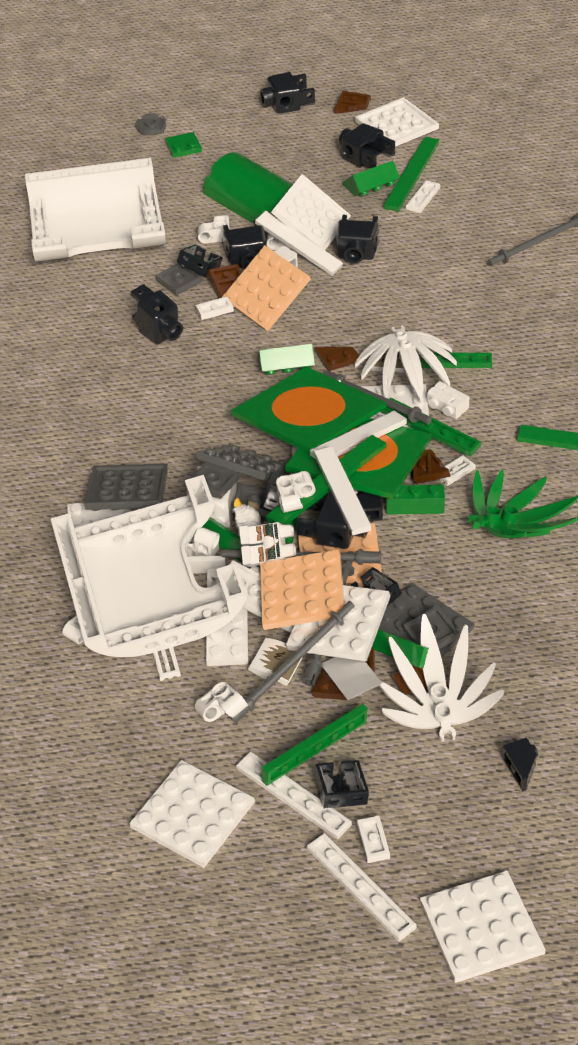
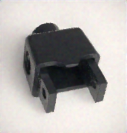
M289 71L269 76L267 78L268 87L260 89V98L263 106L273 105L278 114L300 111V105L315 103V89H306L307 79L305 73L293 76Z
M363 123L353 130L346 128L339 136L343 159L359 168L364 165L370 168L376 167L377 156L382 152L391 156L395 155V141L385 137L383 130Z
M343 214L342 220L338 221L337 256L346 259L350 263L374 259L379 243L378 216H373L372 221L348 220L347 215Z
M253 221V226L229 230L228 225H223L224 249L230 265L238 264L239 267L246 269L264 245L266 246L263 226L256 225L255 221Z
M145 284L131 291V296L138 301V310L132 315V319L138 323L141 334L155 344H160L167 339L170 341L176 340L182 334L183 325L178 321V306L161 290L153 292ZM159 307V311L154 310V308Z
M331 490L328 495L323 496L309 507L310 510L320 511L317 521L300 517L296 520L297 535L314 538L317 541V545L347 549L354 536L366 538L368 532L356 535L351 534ZM366 514V516H367V518H368V520H369V522H370V519H371V518H370V515H367V514Z

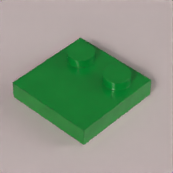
M194 132L165 138V143L173 158L202 152V147Z

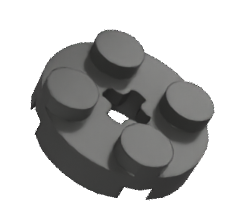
M156 113L145 114L142 116V119H137V130L143 136L162 134L166 128L165 117H159V114Z

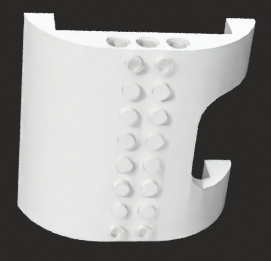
M151 158L25 174L33 239H31L35 262L67 258L94 251L117 248L135 249L166 244L165 229L158 204Z
M204 475L185 480L187 496L74 528L70 513L51 518L85 646L99 654L113 657L147 655L155 651L158 652L203 638L225 626L239 613L245 604L247 594L236 563L217 568L218 584L203 588L195 581L186 554L189 541L196 531L207 522L215 507Z

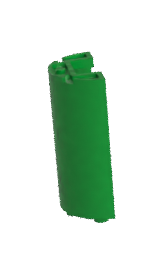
M232 152L219 158L211 167L212 172L209 177L206 176L203 194L253 223L265 211L273 215L271 213L272 210L293 186V183L246 156Z

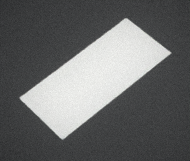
M334 657L322 663V667L347 700L383 684L365 661Z

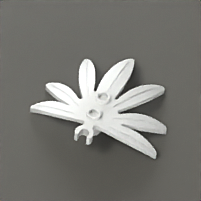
M403 325L399 330L392 327V334L383 336L371 343L355 362L356 368L369 357L361 373V380H363L371 368L388 350L383 366V394L386 398L396 368L397 352H399V359L402 361L406 375L420 401L423 400V375L416 350L448 386H450V381L442 364L428 348L441 354L457 366V361L446 351L452 352V348L439 338L424 332H406Z
M426 614L422 616L421 645L429 647L423 668L428 693H426L423 684L393 638L389 637V645L397 668L410 691L423 705L420 706L408 696L382 682L383 684L379 685L383 692L401 708L410 712L382 708V713L391 720L416 729L441 727L439 732L441 742H444V734L446 733L452 736V740H455L456 731L451 725L463 724L478 718L491 709L504 695V690L502 689L472 704L487 686L495 669L496 663L494 662L471 684L462 698L457 700L467 665V625L463 627L453 657L449 690L446 687L440 651Z

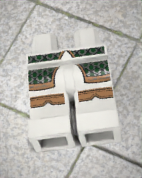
M276 522L273 524L239 527L241 545H243L241 547L243 565L247 567L259 566L260 563L285 560V558L296 555L295 544L285 543V538L294 537V527L292 525H282Z

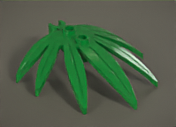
M476 470L472 487V503L476 515H469L467 521L468 523H473L472 529L484 527L492 535L500 538H523L550 534L551 530L578 521L577 516L557 522L536 524L565 511L577 501L578 496L519 512L540 493L546 483V476L526 488L499 509L497 506L502 493L504 471L501 470L492 484L485 506L482 481L479 471Z

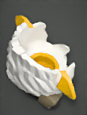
M236 498L234 501L235 508H233L232 513L235 512V523L239 532L237 535L240 537V526L250 527L261 524V517L257 511L260 507L257 502L251 501L248 502V505H242L239 498Z

